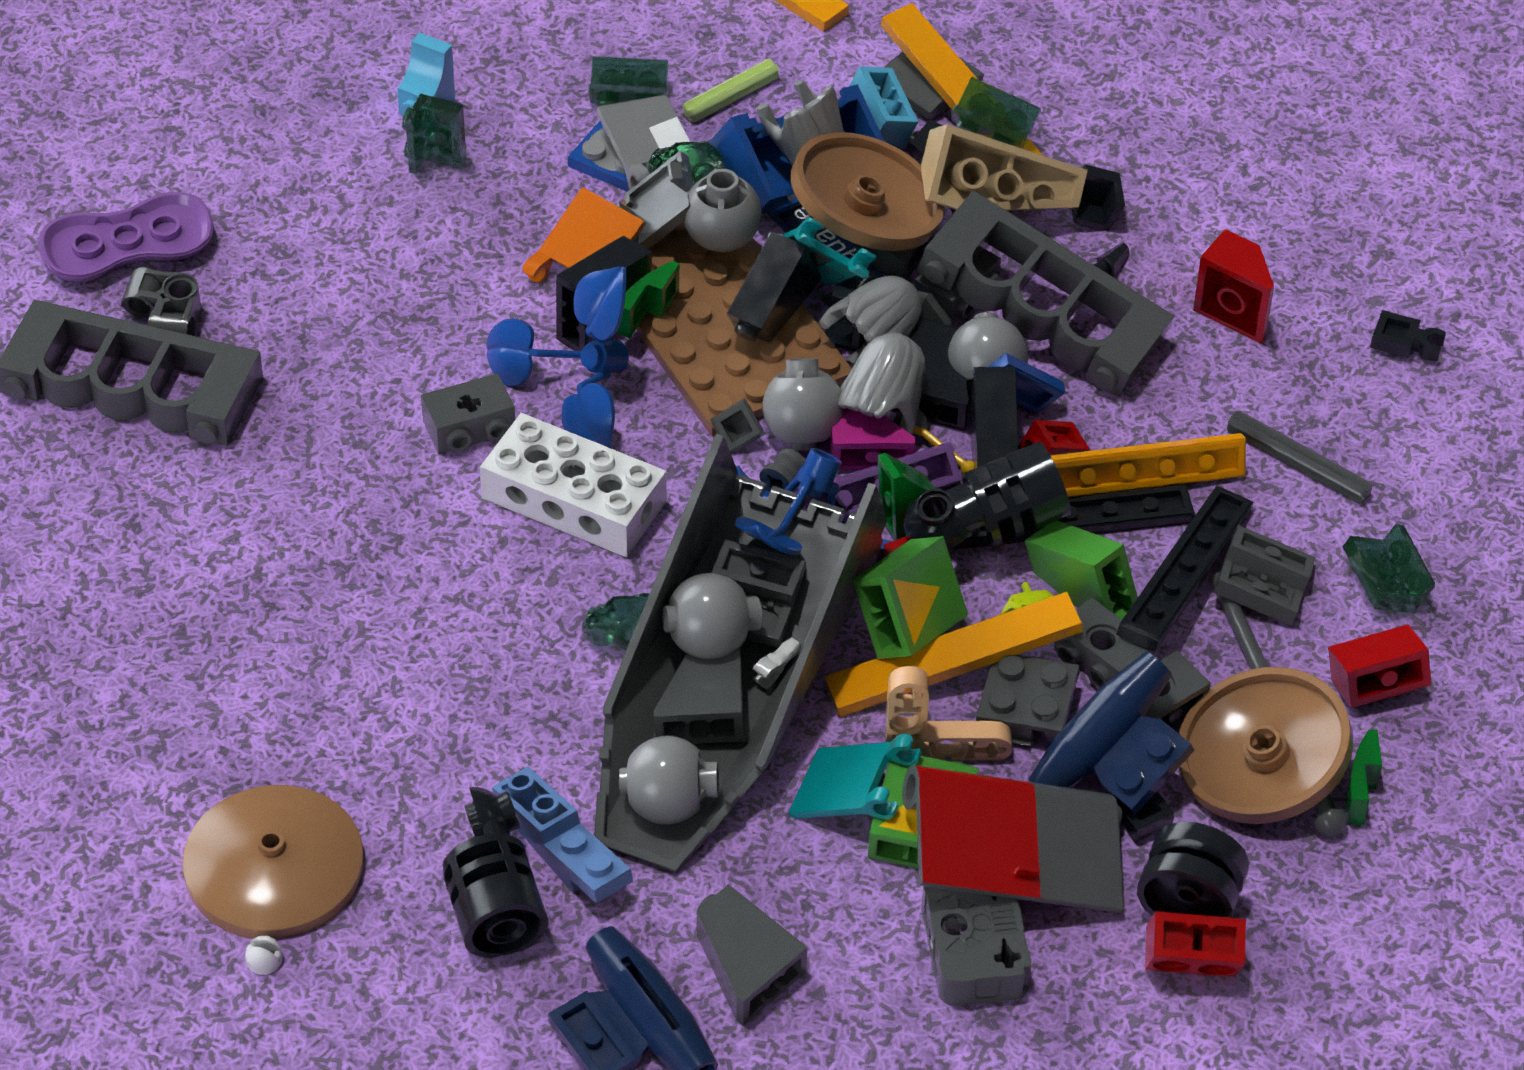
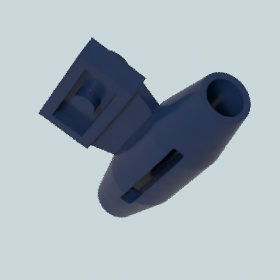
M1146 651L1104 683L1056 735L1029 776L1028 782L1074 788L1096 771L1103 789L1109 794L1114 795L1121 804L1136 815L1195 751L1191 743L1163 720L1146 717L1148 711L1171 678L1172 673L1153 654Z
M605 927L596 932L588 940L586 951L606 991L589 993L585 991L548 1013L549 1024L583 1070H634L638 1068V1064L648 1049L671 1070H716L718 1062L694 1015L656 965L615 927Z

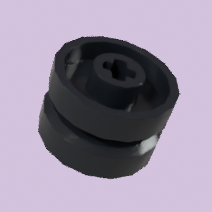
M1176 822L1166 825L1155 836L1149 853L1148 863L1144 866L1138 882L1137 896L1142 907L1151 916H1153L1155 911L1233 918L1239 893L1242 891L1248 875L1250 861L1245 849L1233 837L1215 827L1198 822Z

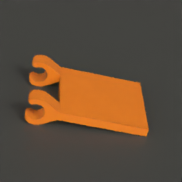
M581 187L543 245L524 263L523 272L528 275L530 280L540 283L547 277L553 261L565 268H569L621 236L635 241L646 223L590 190Z

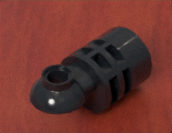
M1039 441L963 473V484L946 491L941 489L927 490L915 499L907 509L904 528L909 539L943 536L947 549H951L961 543L971 530L984 525L988 543L992 547H996L1071 515V506L1057 467L1046 447ZM937 514H943L941 517L938 518H930Z
M469 787L473 802L464 805L475 837L457 845L449 852L442 864L443 877L465 947L473 955L483 958H495L520 952L534 945L544 935L548 927V917L524 845L518 838L510 835V832L520 829L521 826L508 791L496 795L484 788Z

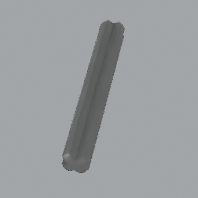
M1236 411L1230 417L1227 430L1231 434L1242 433L1246 437V442L1358 504L1364 503L1370 496L1373 486L1370 481L1242 411Z

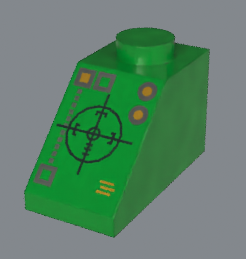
M887 453L879 454V495L887 518L885 527L892 538L897 540L906 537L904 519L909 506L921 494L935 488L922 472ZM937 514L930 518H938L941 517L942 514Z

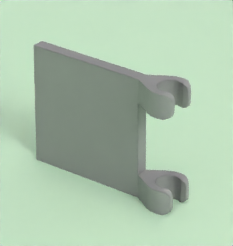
M667 95L597 107L596 112L625 169L628 186L631 189L651 174L646 167L666 162L649 127L677 117ZM698 156L705 169V171L700 172L698 174H704L707 170V166L705 161L700 156Z

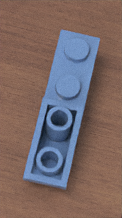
M526 767L492 787V791L496 795L508 791L521 826L517 830L573 893L581 889L597 904L633 882L631 868L581 825L577 809L532 769Z

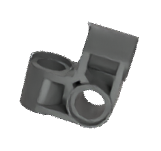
M147 267L137 268L131 274L121 301V307L134 316L149 318L148 326L195 336L202 307L198 283L192 275L157 271Z

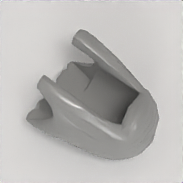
M796 81L793 85L804 108H797L790 114H786L782 128L776 121L769 104L762 103L757 107V114L762 124L791 167L801 147L810 139L826 133L844 132L838 98L832 85L828 86L823 91V94L816 95L804 81Z
M897 276L880 277L860 286L847 297L831 306L824 313L819 323L822 328L828 329L846 315L848 320L856 325L858 332L864 335L867 342L846 359L849 366L853 368L863 349L876 337L887 333H901L907 337L910 336L921 314L920 295L915 286L904 278Z
M887 333L873 339L863 349L842 383L838 405L843 409L860 410L862 414L870 417L874 416L876 419L881 418L888 411L898 408L903 414L899 426L912 435L920 405L924 374L926 373L925 357L921 347L901 333Z

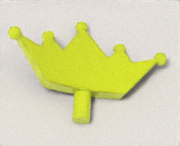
M1024 582L1021 584L1023 592L1011 595L1001 614L1054 595L1047 590L1031 591L1029 583Z

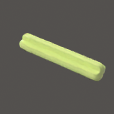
M766 59L685 102L682 113L689 122L696 123L775 81L779 77V68L771 59Z

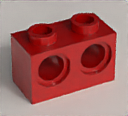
M1155 911L1146 926L1145 970L1236 977L1245 964L1246 919Z

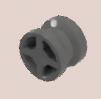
M781 449L774 457V463L767 464L761 470L759 475L760 481L767 484L766 490L769 492L773 486L785 489L795 478L806 459L793 449Z

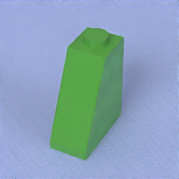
M1058 520L1044 526L1025 540L1034 574L1059 594L1067 591L1073 605L1077 608L1092 597L1122 620L1138 598L1124 544Z

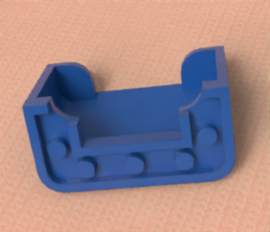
M858 84L842 88L839 91L841 97L838 99L844 132L866 135L884 141ZM748 113L731 117L706 145L713 162L720 169H728L735 172L737 176L747 181L754 188L761 203L762 213H769L773 217L788 211L794 205L800 204L791 184L792 167L775 145L762 122L758 123L756 118L750 119ZM784 117L776 118V121L782 128Z

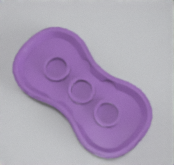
M167 192L152 196L135 206L110 213L81 212L61 216L48 223L42 229L39 235L38 246L43 262L54 274L66 281L86 282L97 279L118 267L134 262L147 260L177 261L190 258L202 251L212 238L214 225L209 209L197 196L183 192Z

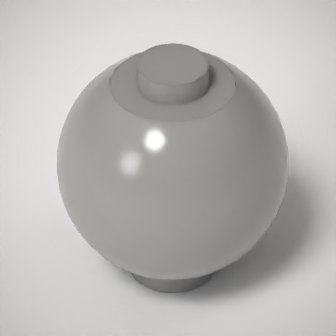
M716 169L710 172L708 176L697 181L687 193L691 207L686 213L684 225L691 238L701 247L714 252H730L746 245L756 234L762 216L759 197L754 188L747 181L737 176L735 172L728 169Z
M984 312L976 314L974 319L964 323L955 332L948 347L949 361L953 368L965 377L968 392H972L974 367H988L1005 353L1028 363V348L1021 332L1007 320L998 318V315L995 313Z
M818 358L786 359V370L773 378L764 393L762 409L765 422L775 437L782 442L792 443L793 450L817 449V442L826 441L831 437L832 427L838 423L843 415L844 409L838 405L841 389L829 374L819 370Z
M703 573L688 578L675 589L670 597L668 606L663 607L662 624L664 631L670 632L675 644L685 653L697 658L715 659L727 656L740 648L747 638L748 631L760 630L762 625V608L757 596L747 597L742 587L729 577L715 573Z
M675 736L655 737L640 744L629 756L627 768H620V794H628V802L632 809L650 822L661 825L681 823L694 816L701 809L702 802L706 797L719 796L718 762H704L701 758L700 750L685 739Z

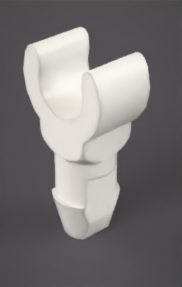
M791 637L781 643L774 653H769L761 658L753 667V670L758 673L753 680L766 690L769 689L776 682L785 665L795 657L801 646L800 643Z

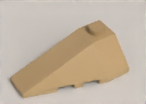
M948 124L930 130L921 164L925 200L954 210L959 208L973 190L1005 210L1078 208L1088 171Z

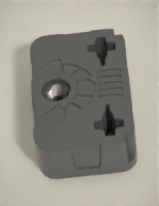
M923 886L921 910L940 999L950 1006H962L1016 1000L1025 996L1029 989L1031 956L1027 948L1024 924L1017 899Z

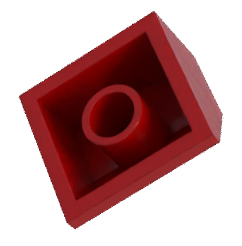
M1224 229L1200 257L1193 311L1262 344L1266 339L1274 283L1260 245Z

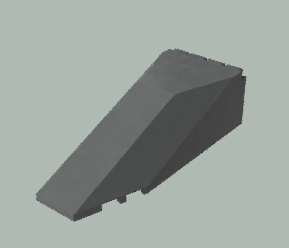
M715 434L603 706L605 721L603 747H600V760L602 761L600 792H597L594 836L610 850L678 873L768 766L857 597L852 579L874 565L883 543L881 535L887 523L877 486L868 483L857 512L852 511L846 524L842 523L845 509L816 499H812L807 511H804L805 496L784 534L802 544L803 548L800 554L789 555L771 548L763 541H759L744 533L735 525V521L738 517H747L776 530L785 518L797 493L773 486L768 498H764L767 484L742 475L737 476L738 470L724 436ZM724 539L806 561L797 599L782 640L783 643L793 637L801 646L795 657L785 665L784 670L769 689L766 690L753 680L758 674L753 670V667L761 658L769 653H774L777 648L750 640H745L741 645L744 741L693 744L700 750L701 758L704 762H718L719 796L706 797L702 802L701 809L694 816L681 823L661 825L644 819L630 806L628 794H620L619 770L620 768H627L629 756L640 744L656 737L654 709L687 654L675 644L670 632L664 631L662 624L663 607L668 606L671 595L682 582L695 575L712 572Z

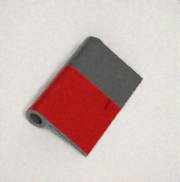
M917 765L909 767L904 778L902 799L906 809L917 811L919 886L1121 913L1124 910L1119 839L1122 808L1120 804H1117L1114 795Z

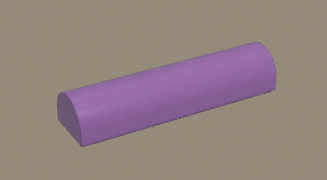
M951 442L897 458L925 474L935 489H941L962 482ZM878 465L834 479L833 482L839 485L835 494V506L845 509L843 520L848 519L852 511L857 512L868 483L876 485L879 492ZM823 493L821 499L806 495L803 510L807 511L812 499L827 503L828 493Z

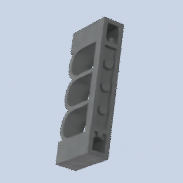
M974 190L926 246L916 271L930 282L939 285L948 292H951L956 287L960 297L975 308L985 311L1002 309L1003 319L1013 324L1025 339L1036 341L1049 339V346L1058 360L1073 369L1087 371L1086 379L1093 382L1100 389L1120 397L1164 339L1174 318V315ZM991 245L1021 264L1022 267L1012 278L997 281L984 277L976 270L973 263L986 247ZM1037 274L1070 296L1059 308L1047 311L1030 306L1023 299L1020 292L1032 277ZM1082 303L1117 324L1116 328L1105 339L1097 341L1087 340L1078 336L1070 328L1068 320Z
M36 299L31 303L0 357V393H5L11 398H26L38 401L41 394H43L50 403L60 407L72 408L86 405L94 400L95 407L102 415L109 418L129 420L147 413L149 421L161 430L178 433L189 431V437L196 438L204 444L217 443L225 446L229 445L263 379L260 351ZM69 345L98 351L86 370L70 376L54 373ZM121 357L151 364L145 376L133 386L112 388L107 385ZM174 369L204 376L193 395L177 401L160 398Z

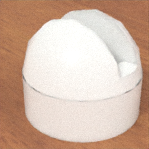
M259 936L252 939L245 952L247 967L253 973L259 975L275 972L283 961L280 945L274 938L269 936Z

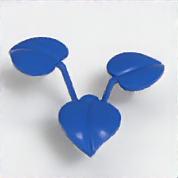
M614 267L591 272L579 281L574 294V313L580 323L587 325L586 334L595 339L584 346L582 351L532 349L534 342L532 326L526 321L516 318L505 319L496 324L490 331L486 344L490 368L494 374H499L503 384L507 386L521 385L529 378L533 368L531 356L581 359L585 368L597 374L577 385L578 394L570 395L564 400L561 413L563 429L611 449L615 423L614 402L609 390L596 382L601 379H609L611 373L622 372L629 361V353L625 344L621 341H613L612 338L617 332L623 316L626 295V267Z
M811 448L804 465L800 467L795 478L785 488V490L793 492L798 486L799 493L779 528L774 530L761 522L747 517H738L735 525L747 535L763 541L777 551L789 555L800 554L803 548L802 544L784 534L806 495L821 499L823 493H828L827 503L835 506V494L839 485L833 481L842 462L829 453ZM740 465L736 466L738 470L737 476L742 475L748 477L740 468ZM766 490L764 498H768L770 493L768 490ZM882 539L883 543L881 545L879 553H883L884 544L892 541Z

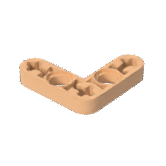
M906 666L895 669L888 678L885 742H891L900 734H910L914 739L910 749L919 748L922 751V756L945 760L944 757H952V761L1004 760L1011 755L1012 737L1011 730L1007 724L998 721H927L929 705L927 673L918 667ZM905 688H912V694H904ZM901 713H915V714H916V715H914V716H909V717L898 716V714H901ZM943 740H957V742L951 744L940 743Z

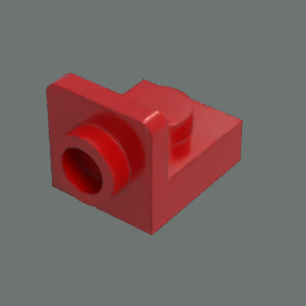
M1034 420L1018 445V450L1040 441L1050 455L1091 450L1074 423L1065 421Z

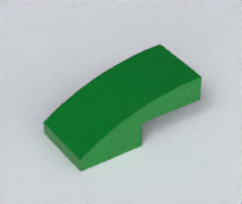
M671 261L642 277L628 289L625 295L622 320L616 334L631 338L647 313L663 317L680 292V263Z
M1369 729L1353 761L1346 796L1345 812L1347 814V824L1364 825L1369 803L1368 789H1377L1382 768L1378 730Z

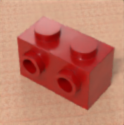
M1409 624L1328 647L1331 680L1350 708L1432 685L1429 649Z

